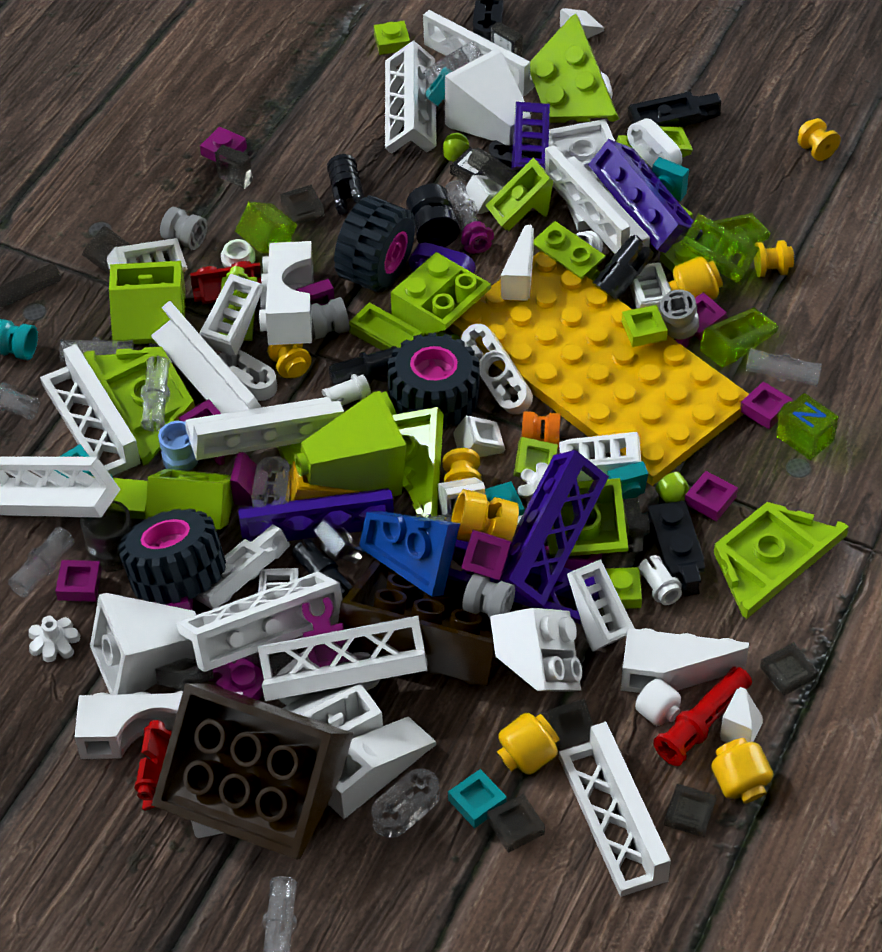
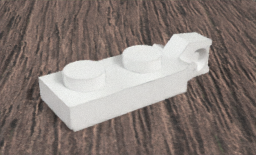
M272 524L253 541L250 542L244 539L224 556L226 569L221 574L220 580L212 584L211 588L206 592L198 594L194 599L211 609L218 608L220 605L228 602L235 592L248 581L255 579L262 569L275 559H278L290 546L281 528Z

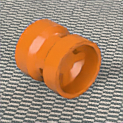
M523 411L522 437L558 444L557 450H559L561 413H549L546 416H538L535 412ZM542 423H545L544 439H541Z

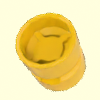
M463 489L456 500L451 517V522L460 523L457 539L469 542L472 530H477L512 541L517 527L519 506L516 502L494 497L489 502L486 494Z

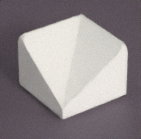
M740 687L736 690L723 715L720 737L724 742L728 743L738 738H746L747 742H754L763 724L762 715L745 688Z

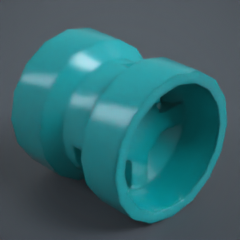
M0 319V355L5 356L11 353L18 359L30 360L35 353L38 342L36 326L29 324L16 326L12 321Z

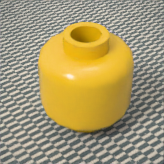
M701 256L675 266L673 269L674 280L668 282L671 291L686 290L694 295V298L704 292L712 300L718 297L719 288L723 287L722 279L714 261L708 262Z
M523 713L499 732L498 739L502 748L497 751V754L511 772L518 767L523 773L531 775L557 755L556 743L560 738L542 714L535 717L530 713Z
M738 738L722 745L715 751L717 757L712 761L711 768L726 798H741L743 803L746 804L767 794L764 787L771 782L773 771L758 743L747 742L746 738Z

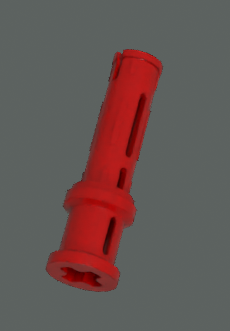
M733 666L724 678L693 709L679 713L675 717V724L666 733H660L654 738L653 744L658 755L667 763L680 766L686 760V753L695 744H701L707 739L709 728L726 711L736 690L740 687L747 690L752 685V678L748 672L741 667L736 668V666Z

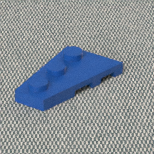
M383 511L366 512L359 548L431 597L444 595L460 523Z

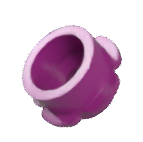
M480 221L467 224L461 234V243L465 245L464 250L471 254L487 251L492 246L491 240L494 239L493 230Z

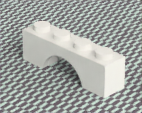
M311 241L269 243V256H263L262 258L263 274L261 275L263 290L260 295V331H267L268 345L312 343L310 293L296 291V289L313 284Z
M183 691L164 694L137 692L120 695L108 693L79 695L75 741L80 759L122 758L131 743L143 735L144 728L149 726V722L153 720L164 722L165 728L172 730Z

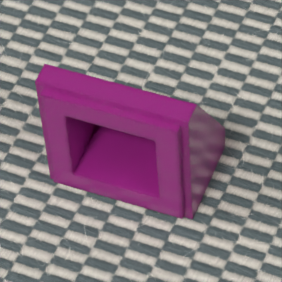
M238 452L230 479L233 502L236 505H262L268 478L245 452Z

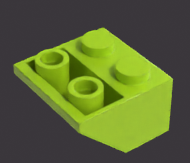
M435 252L391 291L392 315L421 330L425 335L446 330L491 289V283Z
M181 261L110 264L109 299L113 345L156 343L151 335L170 320L161 308L169 301L185 317L186 289Z

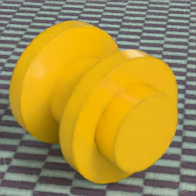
M820 118L805 122L799 129L797 139L798 144L802 148L809 149L812 147L811 155L817 161H823L832 156L841 141V137L837 132L833 130L826 132L827 125Z
M778 240L775 248L766 249L762 242H756L754 245V265L757 276L765 277L768 269H777L780 275H787L789 268L794 266L792 246L787 247L785 240Z
M303 344L268 346V354L273 361L277 362L276 368L282 377H300L310 367L312 358L309 352L302 348Z
M457 448L444 455L442 463L444 470L447 472L444 482L473 477L482 481L481 474L477 471L480 466V457L477 452L468 448Z

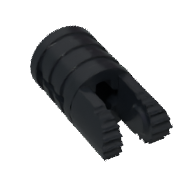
M339 154L328 161L327 171L337 213L344 215L348 213L346 199L353 198L355 203H359L364 198L356 159L348 154Z
M631 235L592 283L604 290L613 299H620V296L626 292L628 286L630 287L633 283L632 281L645 268L654 252L648 246L646 247L637 235Z

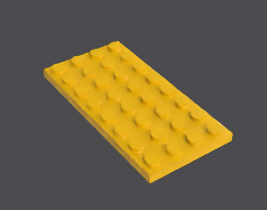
M540 251L533 256L531 289L528 301L502 299L500 279L447 329L458 335L461 339L463 332L473 324L486 325L496 335L531 389L532 394L555 412L561 413L564 419L586 436L593 437L637 432L640 437L641 462H644L649 473L647 483L651 486L655 485L743 415L740 407L741 401L749 393L687 348L678 344L669 335H667V340L632 347L621 321L622 312L633 309L619 299H613L604 290L595 286L592 283L593 280L587 276L580 279ZM479 336L475 339L476 346L485 355L490 351L484 345L483 338ZM498 360L493 362L494 365L504 371V361ZM626 447L620 449L621 456H626Z

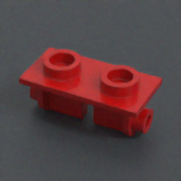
M239 261L232 264L231 267L220 269L214 266H206L194 273H190L194 302H202V305L215 303L221 292L222 277H226L230 269L235 266L242 267L248 277H257V283L262 284L260 262Z
M159 720L150 721L149 726L144 728L141 753L150 759L147 757L140 759L137 781L134 789L138 792V798L143 800L142 810L144 811L154 808L151 805L172 731L165 728V723Z

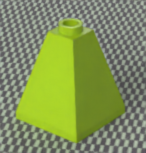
M380 391L371 393L301 442V452L295 454V465L300 476L306 475L311 485L361 492L389 488L392 491V496L402 495L406 443Z

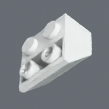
M529 608L490 616L495 655L506 666L537 691H581L582 666L576 657L574 640L576 639L577 630L570 611Z
M361 683L312 692L282 708L352 732V739L383 727L382 711Z

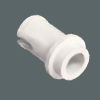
M356 374L351 375V379L322 389L323 396L330 397L331 402L340 401L342 406L356 400L361 401L371 394L365 376L360 375L357 377Z
M650 556V560L654 564L653 568L648 560L644 559L639 565V572L653 589L652 596L655 601L663 605L675 603L682 595L681 582L678 578L670 575L659 556Z

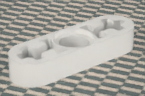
M484 324L469 326L463 332L461 340L465 342V347L471 346L475 351V356L478 357L480 362V376L502 408L510 414L523 413L532 404L533 394L496 335ZM479 336L483 338L484 345L490 351L485 355L476 346L475 339ZM498 360L504 361L505 369L503 373L498 377H490L488 373L490 365ZM508 383L518 392L519 399L516 402L510 400L511 395L504 387Z

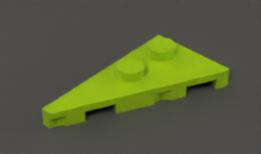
M438 407L392 415L406 443L403 487L408 491L414 503L413 507L419 517L437 520L444 414Z

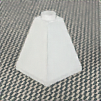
M496 48L445 75V125L451 129L492 141L497 140L509 146L512 145L516 101H525L502 51ZM523 112V118L531 119L530 112ZM523 125L522 131L532 132V127Z
M110 593L99 594L90 647L111 695L144 692L194 660L196 657L192 641L179 634L177 622L196 616L195 611Z

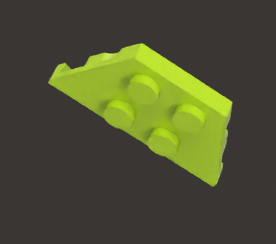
M574 14L530 61V75L540 101L544 104H550V123H565L569 120L590 122V118H607L609 122L619 120L618 114L578 15Z
M145 347L142 350H133L131 348L116 349V354L96 355L95 351L84 352L83 356L135 437L140 460L143 465L148 464L161 449L158 438L160 429L170 422L179 421L180 416L195 408L191 395L163 347Z
M766 502L716 542L714 555L742 616L748 619L843 540L848 534L849 526L837 521L836 527L813 521L814 514L803 511H790L785 506Z

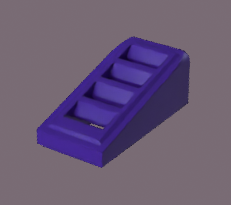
M516 101L511 170H521L532 159L522 157V151L539 153V159H535L545 170V148L549 147L550 104ZM523 112L541 113V120L523 118ZM522 126L541 127L540 133L522 131ZM522 138L540 140V145L522 144Z

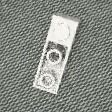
M628 628L621 691L640 693L648 683L655 679L664 680L677 691L724 677L733 666H736V668L741 667L745 670L749 643L739 642L730 638L714 639L698 637L689 633L673 634L656 632L647 628L640 630Z
M409 716L353 738L342 776L328 805L345 819L436 745V741Z

